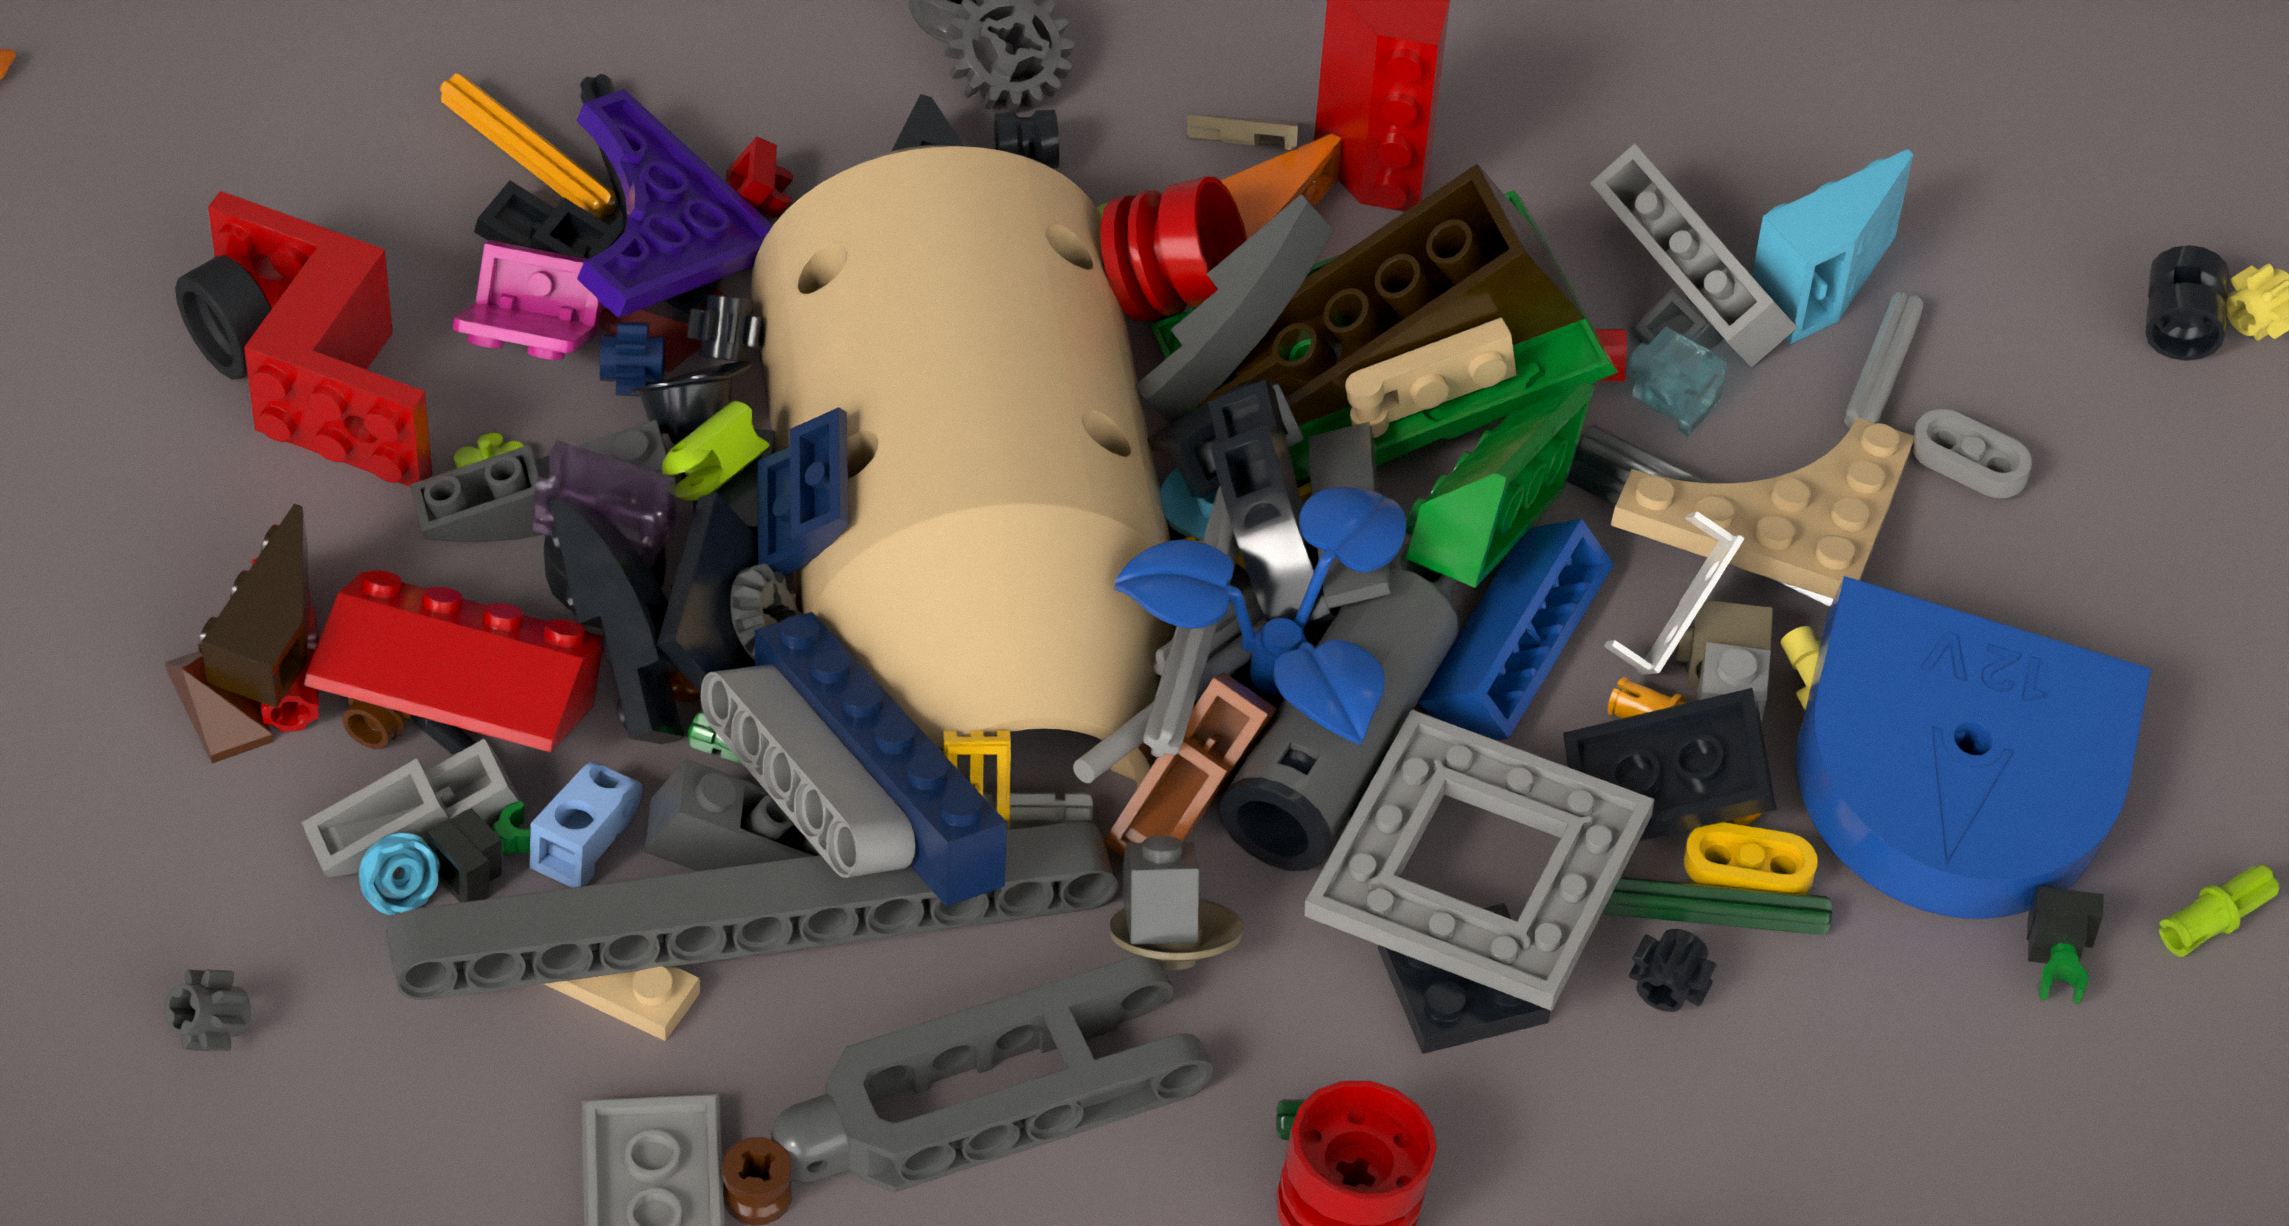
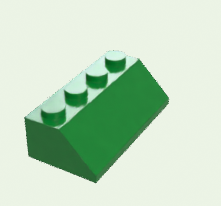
M1581 382L1511 412L1494 430L1487 428L1483 432L1476 449L1472 453L1464 451L1454 471L1449 476L1445 474L1440 475L1431 494L1426 499L1419 497L1413 504L1406 521V533L1412 535L1406 559L1475 588L1563 494L1595 386Z

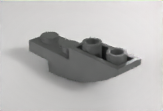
M655 419L536 459L529 444L410 484L421 531L425 539L453 542H488L545 535L547 527L553 520L549 501L559 497L573 501L595 496L626 498L674 482L676 479L674 475L666 476L662 474L663 460L668 452L663 435Z

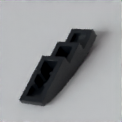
M509 180L478 217L474 233L488 241L492 240L589 259L600 254L619 239L625 231L627 219L619 215L610 226L566 198L554 208ZM722 278L643 308L640 311L689 324L690 310H701L707 302V296L713 295L720 286Z

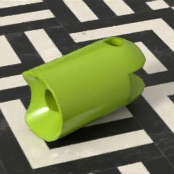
M733 401L670 449L663 460L662 474L668 476L685 472L687 477L675 486L673 495L685 501H698L699 497L712 494L767 451L770 444L760 438L754 431L751 408L743 402Z

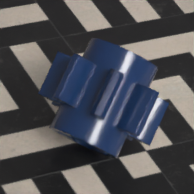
M620 322L617 326V335H602L600 345V381L616 382V396L640 397L639 394H630V390L648 386V383H663L665 337H649V323Z

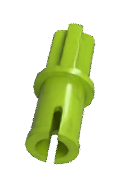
M2259 865L2248 868L2220 887L2208 885L2200 890L2199 898L2195 902L2159 922L2161 926L2159 929L2160 937L2173 954L2178 957H2184L2211 937L2221 932L2230 934L2238 929L2242 917L2277 896L2280 889L2279 883L2273 877V872L2268 866Z

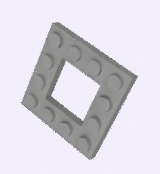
M1411 709L1306 898L1304 916L1552 1011L1652 816L1654 799ZM1444 795L1561 838L1518 921L1400 878Z

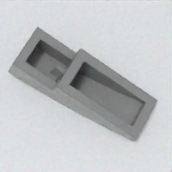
M484 738L428 770L416 758L301 823L323 872L328 878L359 873L360 863L367 849L386 835L398 832L411 833L423 838L428 845L427 831L448 819L452 820L473 809L491 828L496 821L500 820V815L504 808L509 804L521 801L503 762Z

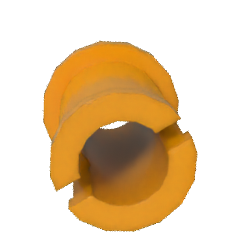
M1622 677L1617 682V687L1621 688L1622 692L1616 688L1613 689L1607 713L1610 716L1623 719L1685 704L1686 698L1679 693L1670 697L1635 683L1630 678Z

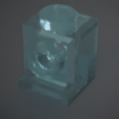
M1665 326L1649 345L1641 343L1634 350L1626 366V375L1635 380L1632 396L1645 402L1653 410L1662 412L1679 421L1677 432L1688 437L1720 402L1728 360Z

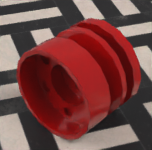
M1215 176L1201 177L1171 184L1163 194L1158 190H1145L1137 195H1124L1112 198L1104 208L1100 225L1101 252L1106 276L1124 313L1136 322L1158 319L1162 315L1180 314L1187 305L1196 309L1218 290L1207 273L1247 240L1245 226L1237 204L1226 185Z
M1370 1080L1339 1081L1316 1090L1299 1106L1291 1129L1285 1154L1286 1160L1281 1171L1276 1193L1278 1219L1281 1225L1416 1226L1437 1152L1434 1128L1421 1107L1399 1090Z

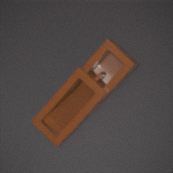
M1224 672L1213 677L1192 710L1181 750L1176 755L1164 753L1162 758L1158 757L1104 839L1105 845L1125 857L1126 843H1142L1145 839L1153 836H1172L1180 839L1182 842H1186L1277 711V708Z

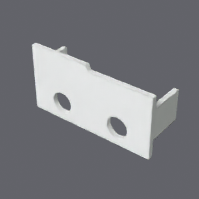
M1697 511L1688 513L1685 519L1718 540V542L1683 595L1677 609L1645 659L1616 640L1607 641L1603 646L1637 668V672L1641 675L1660 673L1745 539L1740 535L1733 536Z

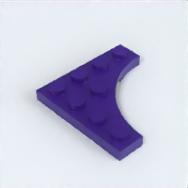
M625 89L584 102L576 121L592 136L613 165L621 182L627 207L624 233L609 248L585 260L577 277V280L597 297L604 307L620 318L754 266L761 244L773 226L763 215Z

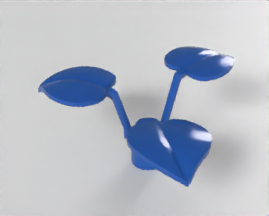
M1350 487L1324 489L1311 496L1305 502L1300 512L1299 529L1309 544L1325 551L1318 561L1295 620L1275 618L1268 621L1257 632L1253 631L1241 591L1234 586L1228 585L1233 575V562L1226 554L1206 543L1193 540H1173L1160 543L1138 554L1119 573L1115 581L1114 590L1128 595L1148 613L1158 619L1178 627L1195 629L1212 625L1224 617L1230 601L1243 636L1241 648L1252 652L1248 672L1252 684L1265 693L1282 694L1295 708L1327 730L1357 745L1364 741L1371 719L1384 692L1385 675L1381 664L1367 650L1347 641L1330 640L1322 643L1315 649L1311 643L1306 641L1304 631L1328 569L1336 557L1348 568L1364 573L1380 569L1396 557L1402 547L1406 532L1405 514L1396 501L1387 499L1381 493Z

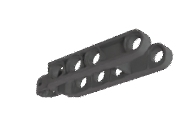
M1136 956L847 1046L826 1082V1094L794 1104L782 1111L773 1124L771 1140L784 1147L791 1158V1180L800 1182L817 1181L850 1170L866 1182L895 1193L1181 1101L1197 1093L1210 1081L1213 1067L1199 1038L1193 1034L1185 1033L1171 1035L1094 1060L1085 1041L1086 1039L1117 1030L1118 1023L1147 1014L1160 1006L1165 1000L1170 1002L1173 998V986L1160 960ZM1036 1049H1040L1041 1053L1058 1049L1067 1069L898 1123L878 1117L871 1101L909 1089H914L915 1094L928 1090V1083L969 1070L977 1069L978 1073L991 1070L992 1063ZM822 1161L817 1167H808L813 1162Z

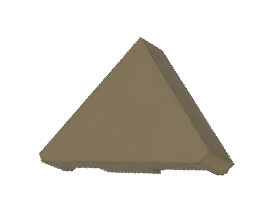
M1188 114L1186 135H1188L1187 138L1222 140V142L1259 146L1260 143L1280 144L1284 146V149L1293 150L1294 147H1297L1298 124L1296 121Z

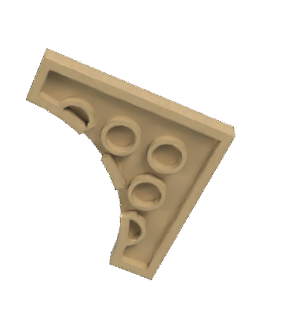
M1856 417L1845 437L1823 457L1791 473L1752 482L1728 484L1698 483L1654 476L1632 469L1615 506L1611 526L1708 557L1718 540L1685 519L1688 513L1697 511L1733 536L1740 535L1745 538L1729 562V565L1834 599L1844 576L1859 581L1862 579L1910 456L1914 441L1913 435L1895 430L1886 424L1874 423Z

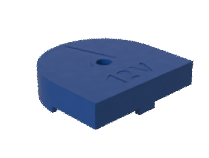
M1844 576L1829 607L1803 723L1798 732L1796 771L1804 805L1823 840L1850 870L1874 888L1904 904L1943 916L1965 919L1998 918L2029 911L2037 886L2068 889L2082 876L2116 822L2125 803L2130 784L2151 669Z

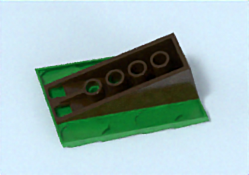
M1476 164L1343 254L1314 264L1303 284L1266 335L1227 379L1194 410L1245 381L1260 382L1266 379L1268 383H1278L1303 436V440L1289 447L1296 483L1299 488L1311 481L1309 436L1352 426L1350 416L1352 406L1348 402L1345 387L1346 380L1352 373L1502 317L1512 337L1517 375L1500 381L1493 386L1481 388L1443 402L1434 408L1425 409L1390 422L1385 433L1374 438L1376 442V466L1440 438H1456L1581 382L1592 384L1618 373L1523 199L1515 190L1504 194L1482 168ZM1195 309L1150 325L1166 359L1182 346L1171 329Z

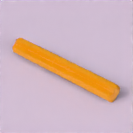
M455 73L449 80L443 81L440 86V91L442 92L440 99L452 111L563 198L570 200L600 220H603L607 215H612L616 209V204L614 203L616 195L611 189L465 75Z

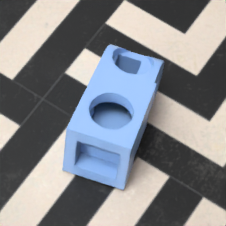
M595 761L588 762L531 822L530 869L571 888L586 886L595 875V862L616 839V835L622 833L632 822L642 799V784Z

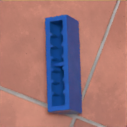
M1582 518L1532 527L1515 544L1418 701L1422 708L1433 718L1493 740L1510 738L1614 566V563Z

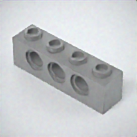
M1635 143L1590 182L1591 186L1751 368L1798 328Z

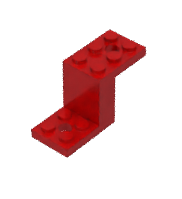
M219 191L208 206L214 257L226 255L237 261L255 280L272 308L244 347L255 430L264 433L275 441L289 442L319 453L322 457L332 462H343L368 471L390 483L398 482L410 487V484L430 478L433 472L425 391L367 370L393 333L385 249Z

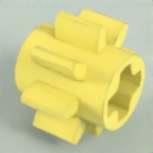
M2266 264L2258 270L2251 265L2230 279L2235 290L2228 294L2225 306L2227 317L2237 331L2246 336H2254L2257 341L2268 334L2275 340L2289 331V274L2281 269H2273L2271 264Z

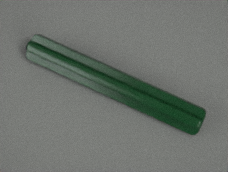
M1620 877L1602 914L1824 935L1828 933L1831 926L1832 903L1831 899L1827 896Z

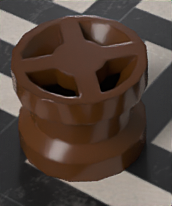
M764 1137L747 1138L735 1143L726 1152L722 1161L723 1198L726 1209L739 1222L749 1225H766L778 1220L787 1212L792 1201L790 1181L791 1158L786 1149L776 1141ZM760 1173L768 1175L769 1178L764 1181L760 1177H751L750 1174Z

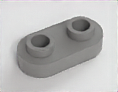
M1936 409L1926 412L1916 422L1912 452L1915 458L1924 466L1993 498L2015 496L2027 485L2032 458L2028 449L2019 441L1959 412L1948 409Z

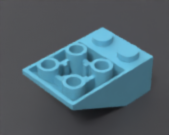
M1909 149L1887 159L1875 160L1861 171L1837 182H1827L1815 192L1789 204H1780L1763 215L1752 276L1798 327L1785 338L1790 344L1839 322L1896 237L1913 159V153Z

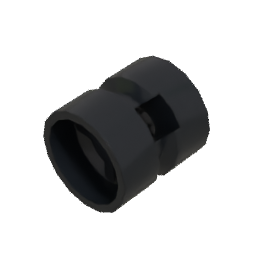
M2186 245L2173 247L2161 252L2152 261L2149 274V303L2145 334L2148 344L2156 352L2171 359L2188 361L2202 359L2214 354L2223 345L2226 334L2227 309L2225 305L2228 298L2229 271L2226 262L2217 253L2204 247Z

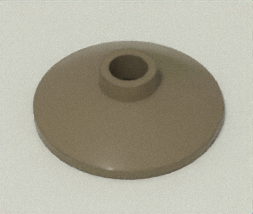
M1199 900L1198 943L1131 945L1125 908L1118 911L1111 918L1109 933L1113 942L1122 949L1140 956L1160 960L1165 969L1183 970L1193 967L1196 964V960L1212 957L1235 947L1243 937V921L1238 914L1227 907Z

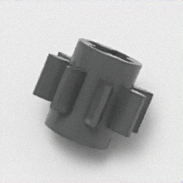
M206 969V971L186 970L184 975L185 983L173 987L166 999L165 1018L169 1028L178 1035H184L182 1040V1049L231 1050L230 1037L242 1034L250 1020L251 1004L247 992L238 986H232L234 980V972L210 969Z

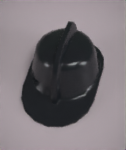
M740 361L712 366L663 381V383L631 389L630 394L640 395L648 420L656 419L661 433L669 435L673 444L676 445L696 430L700 424L706 422L731 402L732 378L752 367L750 361Z

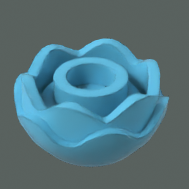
M405 832L386 835L374 842L367 849L359 867L361 892L376 910L387 915H395L398 912L403 913L424 905L430 898V895L436 890L440 862L435 852L420 836ZM401 867L400 874L397 877H393L395 869Z

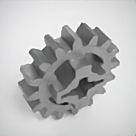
M965 0L958 11L961 19L953 18L947 30V34L954 38V40L949 41L944 50L946 57L959 59L950 72L951 78L959 79L966 77L969 80L964 95L969 98L978 91L986 94L984 108L990 110L997 99L1005 100L1007 111L1014 113L1020 105L1021 99H1024L1026 104L1033 110L1038 108L1043 99L1042 93L1052 98L1061 86L1058 78L1065 79L1071 70L1072 64L1064 58L1068 57L1075 47L1074 41L1060 38L1069 25L1067 18L1053 21L1049 16L1055 3L1052 0H1048L1039 7L1033 3L1034 0H976V5L970 0ZM996 16H1008L998 21L990 19ZM1006 43L1014 46L1013 55L1005 51ZM1020 76L1029 78L1021 82H1010Z

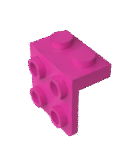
M489 240L484 243L476 302L454 316L452 329L468 334L467 342L477 346L502 348L506 341L527 345V353L531 356L549 360H562L565 353H573L598 335L602 304L598 301L597 297L577 280L584 261L587 259Z

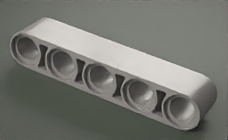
M771 664L709 672L704 677L700 696L703 713L709 725L839 876L848 878L905 869L911 864L915 853V837L911 822L906 814L776 667Z

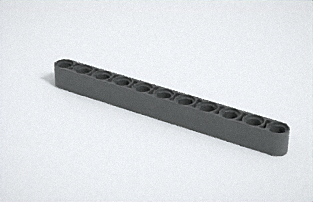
M1068 822L1008 830L1005 887L947 907L910 865L905 869L845 878L839 876L824 858L818 855L416 908L394 917L388 924L385 933L399 992L411 999L429 1000L635 972L661 966L672 967L1089 910L1108 902L1115 895L1118 882L1101 830L1095 824L1089 822Z

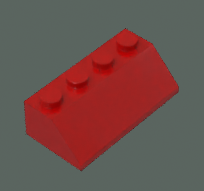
M1327 0L1314 141L1331 133L1342 138L1338 180L1360 204L1406 212L1422 201L1431 165L1450 0Z
M383 570L362 571L338 592L306 672L304 686L551 753L594 707L604 636L587 632L581 624L571 620L554 619L546 621L523 615V611L519 607L511 604L491 603L486 605L464 599L460 592L448 587L434 586L423 588L401 582V578L392 572Z

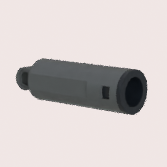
M1410 542L1401 547L1394 559L1393 567H1390V594L1342 605L1317 645L1318 647L1330 640L1347 641L1367 650L1382 666L1385 675L1384 692L1371 719L1364 741L1357 745L1327 730L1304 715L1284 698L1222 798L1219 805L1221 822L1231 838L1248 854L1267 865L1288 871H1307L1321 864L1385 758L1411 709L1414 710L1458 635L1457 613L1452 606L1456 580L1407 560L1406 555Z

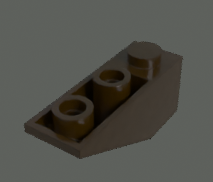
M293 504L280 525L274 524L267 531L261 546L260 555L249 571L243 570L239 573L232 586L230 600L218 617L213 616L206 622L198 644L199 652L203 654L208 684L278 708L308 662V546L303 506Z

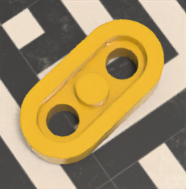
M1726 822L1695 828L1687 839L1684 854L1685 870L1689 877L1697 884L1806 894L1811 889L1818 864L1817 854L1812 845L1798 835ZM1711 861H1718V862H1721L1722 864H1717V863H1714V862H1711ZM1781 871V872H1784V873H1787V874H1779V873H1773V872Z

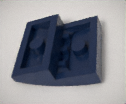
M839 407L791 428L789 447L758 460V565L767 564L773 572L782 571L784 576L819 556L838 539L848 525L847 412Z

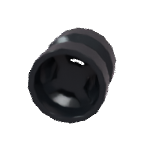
M1054 109L1036 110L1031 117H1019L1014 112L995 113V150L1017 154L1045 164L1050 168H1058L1060 154L1056 111Z

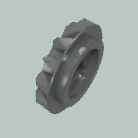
M767 564L748 567L740 571L734 580L731 590L730 608L733 627L741 644L754 660L755 629L781 622L791 616L803 615L797 610L794 602L797 593L786 588V578L782 571L773 572ZM763 609L766 610L768 614H764Z

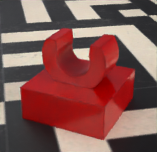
M756 136L726 170L725 182L755 209L759 207L766 214L778 217L792 203V197L782 192L793 181V174L783 167L776 166L777 145Z

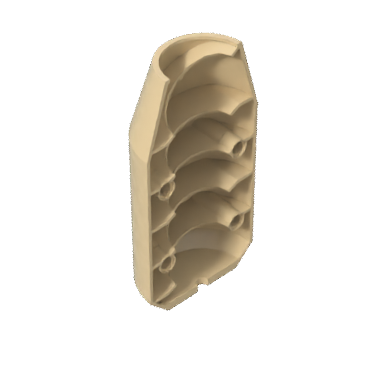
M926 145L879 155L844 170L811 189L791 205L775 222L764 238L754 262L751 294L755 317L763 319L762 349L760 348L771 428L775 431V453L790 446L791 428L838 407L847 412L848 525L838 539L819 556L793 571L798 610L802 614L813 612L942 753L943 731L957 730V737H970V730H983L984 737L997 735V730H1010L1012 732L1026 729H1062L1088 734L1104 740L1155 700L1162 677L1155 674L1153 662L1156 659L1155 654L1158 649L1173 639L1177 626L1158 619L1148 613L1128 595L1114 590L1117 576L1133 558L1150 547L1171 540L1153 452L1147 441L1149 433L1142 398L1139 390L1136 388L1138 379L1124 311L1114 295L1105 272L1100 236L1102 217L1091 199L1075 183L1045 164L1024 156L994 149ZM1143 742L1113 765L1111 771L1135 780L1138 788L1158 757L1152 755L1151 747Z

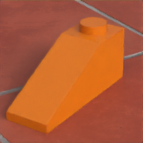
M1331 133L1220 180L1226 185L1237 204L1245 226L1247 239L1301 194L1313 207L1317 205L1338 180L1341 137Z

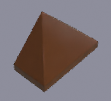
M199 651L165 662L169 677L211 763L274 742L273 734L268 724H263L262 712L255 700L207 683L203 654Z

